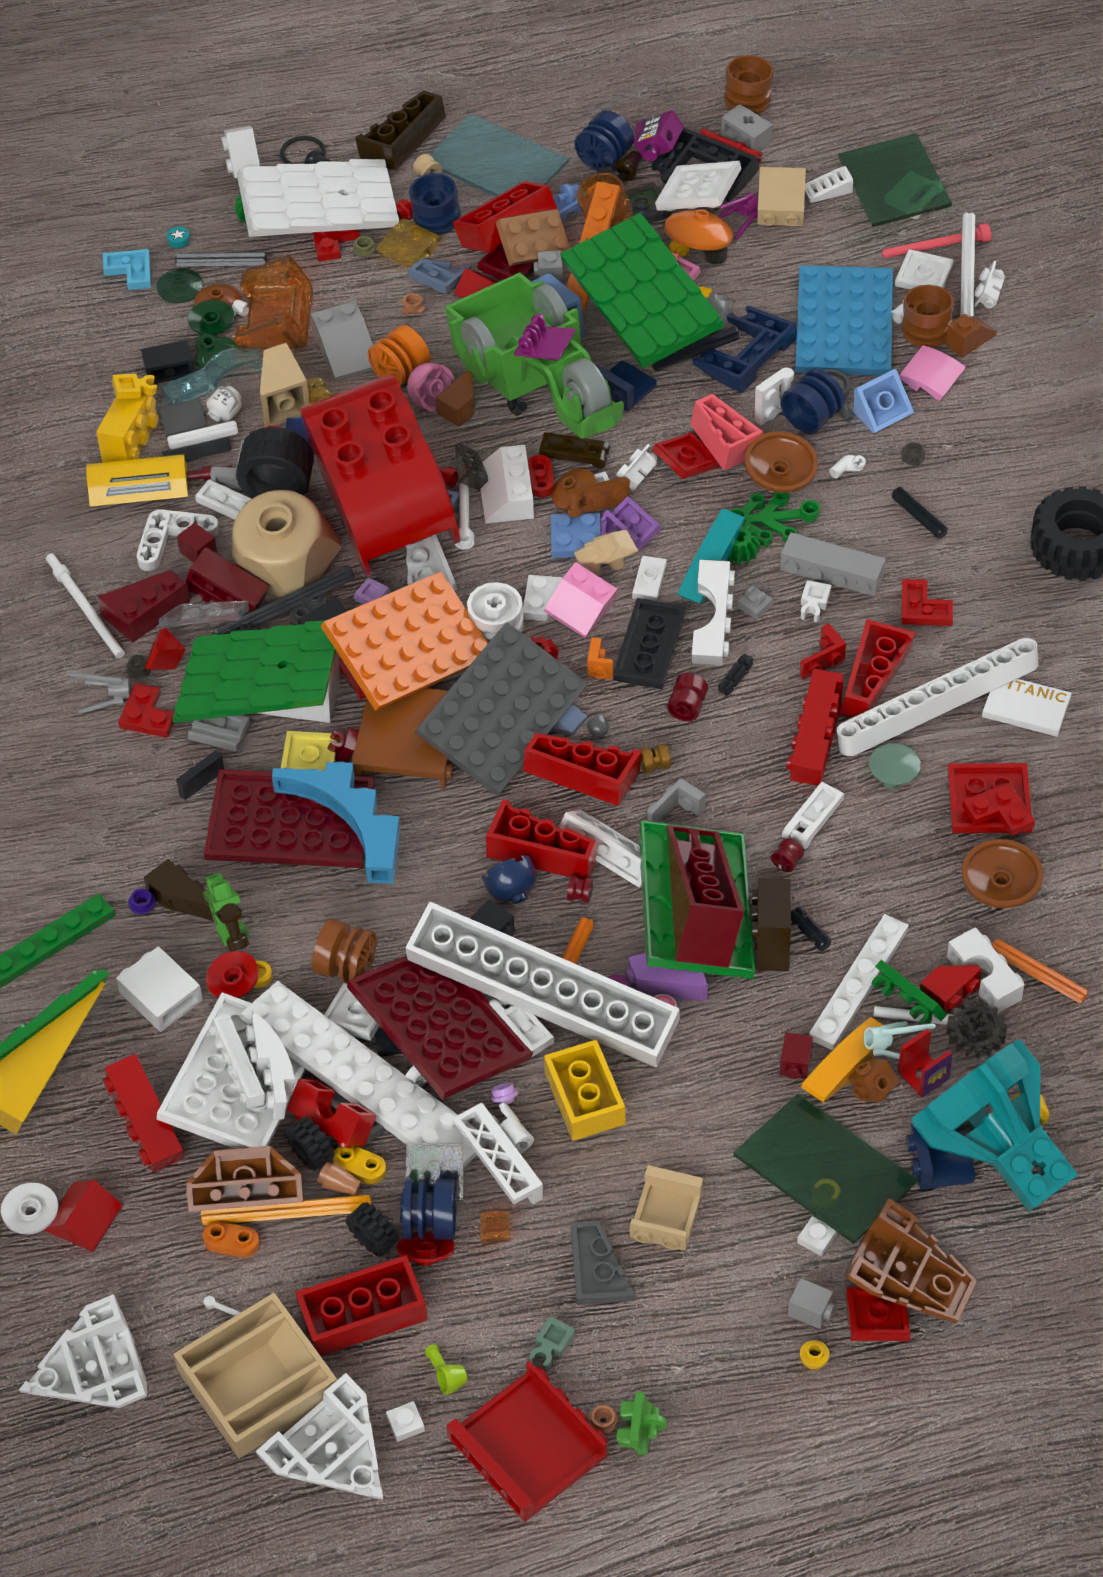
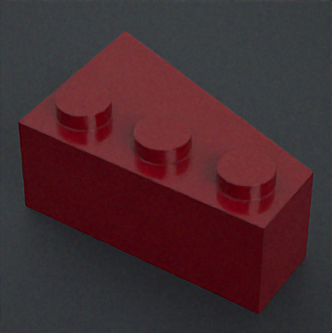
M206 547L190 567L186 579L189 595L190 593L203 597L202 601L208 604L211 600L223 605L222 608L240 616L259 608L269 589V585L262 579L252 576L239 565L232 564L222 558L219 553L211 551Z
M171 569L97 596L100 615L132 643L190 603L187 583Z

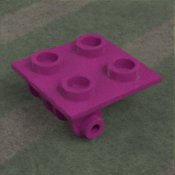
M542 314L534 315L531 318V323L524 330L523 337H520L518 340V347L514 352V356L559 360L576 329L546 326L545 318Z

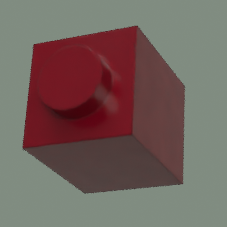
M193 523L177 535L179 552L193 563L205 547L217 552L215 537L197 523Z
M785 1032L780 1059V1075L791 1079H807L812 1055L813 1036Z

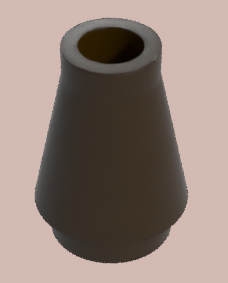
M631 151L629 155L616 163L615 172L622 174L624 181L631 180L636 176L639 163L642 160L641 154L637 151Z

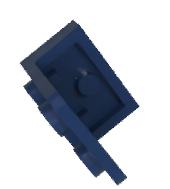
M620 361L609 371L598 364L596 365L604 379L608 382L612 401L615 403L622 401L626 411L633 408L657 386V381L625 361Z
M911 1123L910 1135L905 1137L907 1151L912 1153V1174L914 1177L917 1176L920 1190L971 1184L975 1181L976 1175L971 1158L930 1148ZM958 1132L959 1134H961V1135H963V1136H966L965 1133H963V1132Z

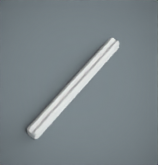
M967 212L963 214L960 316L967 314L973 317L975 214Z

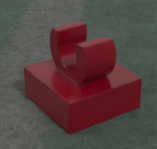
M349 727L345 734L339 730H333L330 738L337 742L331 740L327 749L337 752L336 761L345 763L354 752L359 730Z

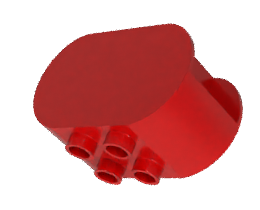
M393 373L299 408L318 467L366 578L372 576L368 560L435 534L448 531L452 541L455 544L460 543L455 513L444 479L429 445L424 440L411 405L405 394H403Z

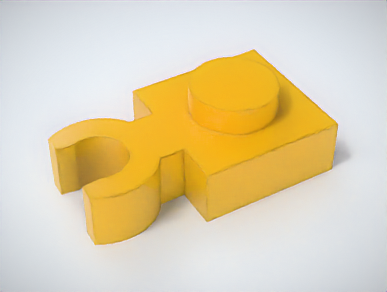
M137 374L112 376V385L116 399L140 398L141 393L147 395L156 394L157 385H153V375H146L141 379H138Z

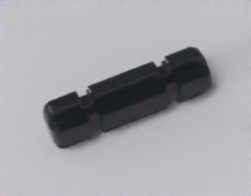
M747 654L740 656L737 660L738 662L732 666L725 675V678L718 684V691L720 693H723L725 696L731 694L734 690L733 687L738 685L747 673L746 671L752 667L753 658Z
M796 907L792 910L791 921L795 925L799 924L798 928L811 942L815 941L814 945L820 951L829 948L831 939L826 933H821L823 930L810 916H805L807 913L801 907Z

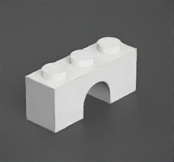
M975 927L949 941L947 958L954 966L978 965L982 968L981 971L988 975V977L981 980L979 996L995 1015L1022 1000L1024 990L1023 979L1019 974L1014 973L1010 969L1005 957L994 950L986 935H982Z

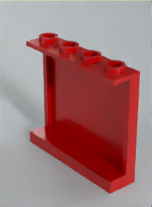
M530 1361L526 1363L527 1372L467 1419L460 1423L455 1418L446 1425L448 1439L524 1522L608 1457V1440L603 1432L599 1429L594 1430L589 1425L588 1418L579 1408L574 1409L569 1403L565 1392L559 1387L555 1388L549 1382L550 1379L541 1367L536 1368Z

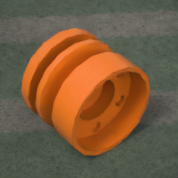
M400 325L386 335V338H382L368 348L367 352L368 361L378 378L393 373L400 386L408 381L411 372L416 367L431 361L426 343L414 329L407 325Z

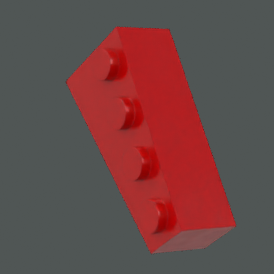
M866 619L840 715L853 718L874 708L909 654L916 632Z
M503 799L486 834V857L500 861L514 858L515 862L523 861L521 856L528 855L533 862L534 868L537 870L567 877L577 875L578 878L585 879L590 877L596 863V841L571 829H560L554 825L553 821L546 818L544 820L538 819L531 815V811L524 808L516 809L511 806V802Z
M136 1054L106 1066L105 1078L102 1081L108 1094L111 1093L115 1101L114 1105L120 1118L123 1117L127 1124L126 1130L131 1141H136L140 1148L138 1155L144 1167L149 1165L152 1173L184 1159L183 1149L172 1126L156 1120L161 1104Z

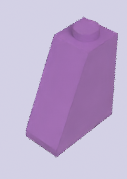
M646 953L628 957L629 968L625 969V975L629 984L634 985L635 990L653 996L666 994L680 999L698 1001L708 999V984L703 972L647 966Z

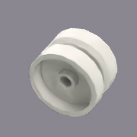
M498 582L486 583L477 587L470 594L467 601L468 615L475 626L480 629L488 643L506 621L522 633L524 628L522 598L515 588Z

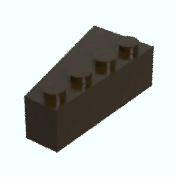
M423 90L402 105L403 109L388 114L386 121L380 125L375 123L369 127L370 132L365 135L359 134L356 136L355 140L360 159H385L386 167L397 170L446 118L442 96Z

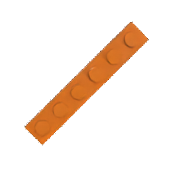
M597 181L579 243L591 239V237L610 228L620 193L619 185ZM570 273L567 288L581 298L584 315L589 296L572 273Z

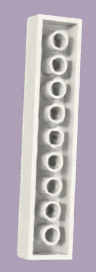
M430 901L405 948L409 961L591 1040L597 1039L598 1043L656 1068L680 1020V1009Z

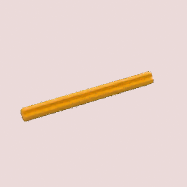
M369 1195L303 1200L301 1203L201 1211V1221L203 1225H208L217 1221L240 1223L349 1214L355 1211L363 1202H368L371 1205V1197Z

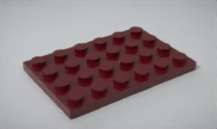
M219 769L204 849L205 860L363 868L365 852L356 833L334 811L314 800L293 794L274 792L273 772ZM355 776L354 789H374V777Z
M407 955L348 980V990L442 1100L532 1058L533 1051L531 1052L489 1004L490 1002L480 991L409 961Z

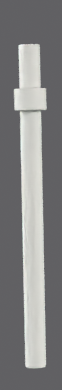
M53 553L47 555L46 561L53 569V575L59 582L64 584L117 659L122 658L125 652L70 577V571L64 564L59 562Z

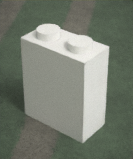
M159 946L151 952L145 953L138 962L130 968L124 969L116 977L119 993L160 1032L203 1001L200 985Z

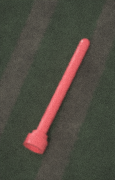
M988 223L979 224L975 228L976 242L984 243L991 241V230ZM962 233L887 248L881 254L884 258L907 254L909 249L923 251L961 243Z

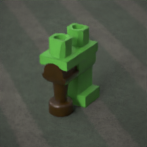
M221 873L206 877L205 881L208 890L204 891L203 894L209 904L220 941L224 946H228L230 951H237L247 947L250 944L248 929L242 921L238 922L242 916V910L237 906L238 903H241L239 895L226 879L223 880Z

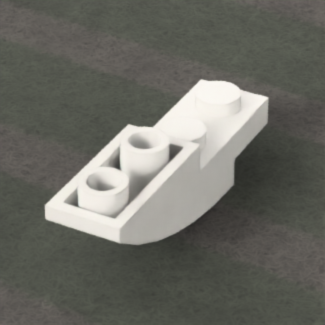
M258 1013L252 1014L251 1025H246V1041L251 1042L252 1047H249V1060L251 1064H254L256 1075H263V1084L269 1088V1091L266 1092L267 1109H272L273 1120L284 1119L287 1105L286 1096H292L295 1082L292 1064L276 1032Z

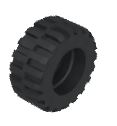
M1072 486L1066 487L1064 491L1059 489L1051 493V497L1049 495L1046 496L1035 510L1030 546L1035 559L1038 562L1041 561L1040 565L1046 570L1050 569L1051 573L1057 577L1062 575L1067 580L1076 578L1079 581H1087V578L1094 580L1100 578L1103 574V494L1095 488L1089 490L1086 489L1087 487L1079 486V489H1073ZM1069 528H1082L1093 532L1097 537L1076 539L1067 536L1061 531Z

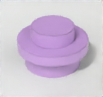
M503 1083L491 1089L493 1094L491 1095L492 1102H498L499 1105L502 1102L510 1104L515 1101L514 1097L519 1093L517 1088H514L513 1083Z

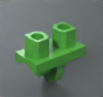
M635 1392L634 1400L621 1402V1417L624 1421H631V1427H619L616 1437L621 1447L634 1448L639 1455H648L650 1438H657V1432L667 1428V1419L660 1416L659 1408L654 1407L652 1403L645 1399L646 1394L644 1392Z

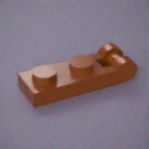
M624 476L569 489L567 491V499L570 501V505L567 507V515L579 517L582 513L619 505L627 496L630 497V480Z

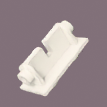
M996 261L989 268L985 267L979 276L981 283L974 292L976 297L974 307L979 302L984 304L986 308H992L997 304L999 291L1002 288L1005 275L1002 270L995 269Z
M649 444L642 451L637 449L629 459L632 463L629 466L624 464L616 474L619 478L625 476L630 480V491L635 490L645 478L641 473L647 476L657 465V456L646 451L650 446Z

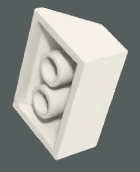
M525 445L500 447L478 465L485 524L534 519L533 495Z

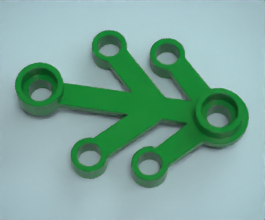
M779 492L774 494V498L765 507L764 496L760 493H755L750 496V500L742 509L734 508L730 510L745 517L742 527L750 525L751 531H757L760 545L763 547L772 544L773 534L769 530H762L753 524L760 523L782 535V540L786 543L789 537L787 535H790V533L797 534L795 528L787 527L778 521L803 519L805 522L812 523L820 515V505L814 500L804 501L800 509L776 511L779 507H785L789 503V494ZM762 509L758 514H751L753 510Z

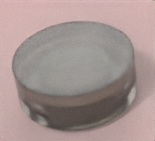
M727 247L718 250H704L705 260L711 264L725 262L728 253Z

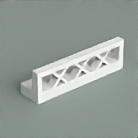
M581 809L565 812L559 826L560 829L568 828L595 840L596 861L637 887H642L641 856L638 844Z
M483 1103L453 1117L455 1126L513 1204L527 1197L532 1204L543 1199L542 1182ZM472 1118V1123L476 1129L467 1128L463 1122ZM481 1138L488 1139V1145L492 1150L484 1149L480 1146ZM496 1158L502 1162L508 1171L497 1169L495 1166ZM512 1179L516 1181L522 1189L521 1191L514 1192L510 1186Z

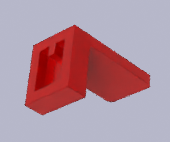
M830 623L821 627L819 644L822 651L800 662V677L803 680L812 676L813 669L825 670L845 660L846 642Z

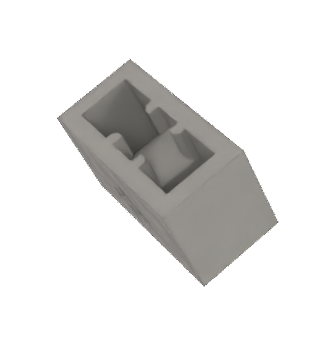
M739 104L721 117V134L737 143L743 142L747 147L760 151L772 142L773 124Z

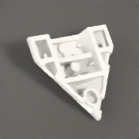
M114 1294L86 1305L79 1314V1320L71 1330L67 1329L37 1366L39 1370L29 1382L25 1381L19 1389L21 1393L121 1408L147 1397V1381L135 1343Z
M346 1373L324 1391L323 1401L284 1435L278 1431L256 1450L257 1455L276 1475L383 1500L366 1393Z

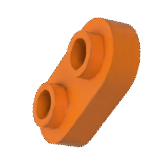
M217 1221L208 1224L202 1233L205 1247L209 1251L246 1258L253 1256L260 1246L257 1232L253 1228ZM216 1232H220V1233H221L219 1236H213V1235H212V1234H214V1233H216ZM243 1237L249 1238L247 1241H240Z

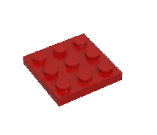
M1027 763L948 764L952 833H1008L999 817L974 826L963 809L962 803L964 799L1009 782L1032 815ZM1033 828L1023 831L1021 833H1032Z

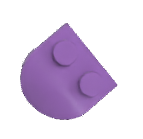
M627 496L612 512L609 510L605 511L601 518L602 528L600 533L602 536L612 532L627 530L636 548L640 550L651 541L662 527Z

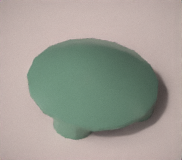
M889 743L873 751L869 758V769L876 779L883 782L885 788L895 789L898 785L909 783L920 775L921 761L917 753L910 747Z

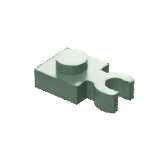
M549 1317L535 1338V1345L539 1347L531 1351L529 1361L534 1364L537 1358H544L543 1370L545 1372L548 1371L552 1366V1355L562 1357L575 1336V1329Z

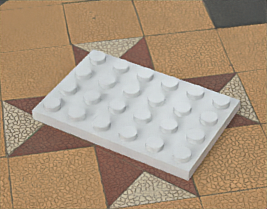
M221 993L160 1106L156 1120L235 1149L269 1145L281 1119L273 1120L272 1109H267L266 1092L269 1091V1088L263 1084V1075H257V1078L265 1093L264 1105L247 1109L245 1103H242L240 1100L239 1089H235L233 1076H230L228 1073V1064L222 1059V1051L217 1048L215 1035L212 1036L210 1031L213 1018L229 1014L249 1058V1047H252L251 1042L246 1041L247 1024L240 1020L241 1012L252 1003ZM289 1057L295 1077L294 1091L298 1079H302L307 1069ZM286 1096V1099H287L286 1109H287V1107H288V1104H289L290 1099H291L292 1096Z

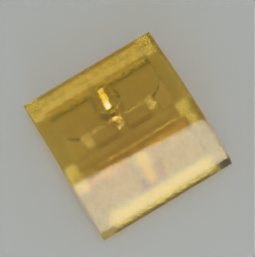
M402 219L387 233L375 250L379 255L409 269L420 259H423L425 255L430 257L442 238L410 221Z

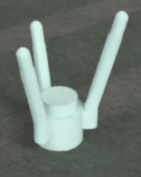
M907 1021L879 1027H868L864 1031V1045L867 1049L873 1050L874 1056H886L899 1060L900 1054L885 1050L887 1046L892 1044V1035L934 1029L936 1025L932 1023L907 1026Z

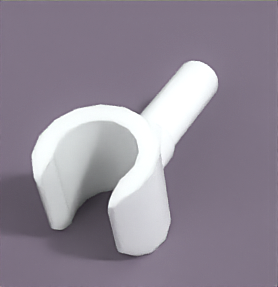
M241 300L234 301L232 305L234 316L239 314L245 317L249 313V308L246 307L248 303Z

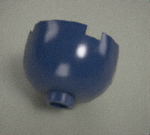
M521 856L523 861L515 862L514 858L508 859L487 870L488 877L485 875L481 876L486 889L493 898L502 902L512 901L513 904H518L528 899L526 894L534 888L537 876L530 856Z

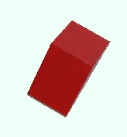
M162 625L147 658L145 668L148 670L176 669L186 650L174 635Z

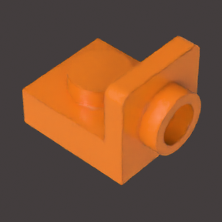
M591 637L587 659L588 677L613 679V660L606 659V649H602V639Z

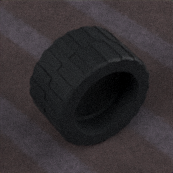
M268 427L252 431L245 437L242 443L236 470L237 484L252 499L262 493L273 490H290L305 495L309 488L315 458L314 450L304 437L285 428ZM266 464L277 465V466L283 467V469H282V468L271 467V466H268V465H266Z

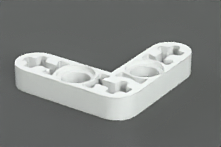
M171 510L153 511L148 516L137 551L139 568L144 571L155 570L160 565L168 536H177L193 523H197L212 536L216 537L219 533L217 518L207 514ZM183 521L190 523L187 527L177 526ZM150 538H160V541L157 543L148 542Z

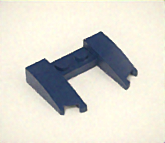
M746 306L747 315L738 317L733 313H729L726 317L728 322L754 337V339L736 357L713 349L701 354L700 359L693 358V365L725 386L743 393L756 380L755 372L778 349L785 351L797 339L796 323L754 307Z

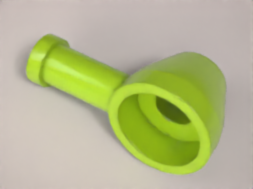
M436 1344L429 1345L424 1353L436 1370L438 1385L442 1393L449 1395L456 1392L467 1383V1374L462 1365L446 1364L439 1352V1347Z

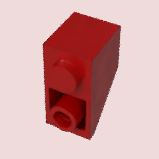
M978 965L938 966L920 983V990L938 1003L948 1014L951 1010H957L969 993L974 994L978 990L981 983L982 968Z

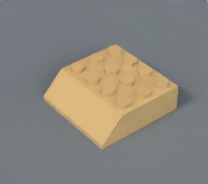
M272 1293L173 1354L177 1371L238 1459L267 1442L278 1431L281 1433L300 1421L323 1401L324 1391L337 1381V1378L275 1293Z

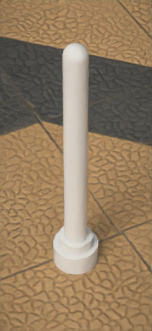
M462 457L459 460L458 530L460 543L455 544L457 548L462 550L470 549L474 545V533L469 528V460L466 457Z

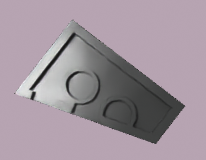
M600 1221L570 1222L577 1305L635 1301V1294L632 1288L629 1287L625 1273L615 1258L613 1248Z

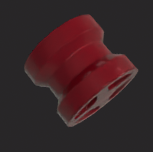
M786 838L780 842L779 850H775L772 853L771 861L778 869L784 872H792L796 867V861H800L804 856V850L797 842Z
M571 875L567 890V901L581 900L584 904H589L592 896L593 878L580 879L577 875Z

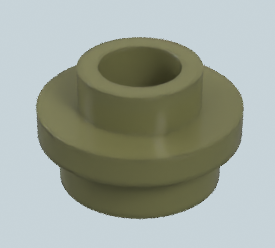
M368 236L358 237L353 244V252L359 257H369L376 251V244Z

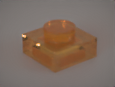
M508 1211L480 1213L482 1244L510 1242Z

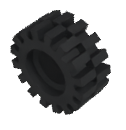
M303 1116L285 1130V1137L288 1139V1144L292 1146L291 1149L293 1152H296L297 1157L303 1161L305 1166L308 1165L310 1170L316 1171L334 1158L335 1153L333 1152V1147L329 1145L330 1141L325 1138L324 1132L319 1130V1126L317 1124L314 1125V1122L308 1119V1117Z
M363 1202L346 1218V1225L349 1227L348 1230L354 1234L353 1237L360 1241L359 1244L361 1246H365L366 1250L372 1251L376 1256L382 1257L399 1239V1233L394 1229V1224L388 1221L389 1218L382 1215L380 1209L376 1210L375 1206L369 1205L368 1202Z

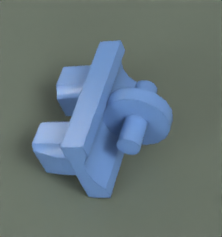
M577 183L572 186L568 184L561 185L560 193L553 197L562 223L567 220V214L572 211L574 213L584 210V204L591 200V195L585 193Z

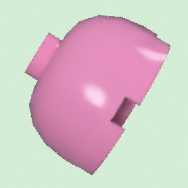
M424 363L411 372L407 382L408 395L415 405L424 410L434 412L437 409L436 397L452 384L451 379L454 380V376L450 369L444 365Z

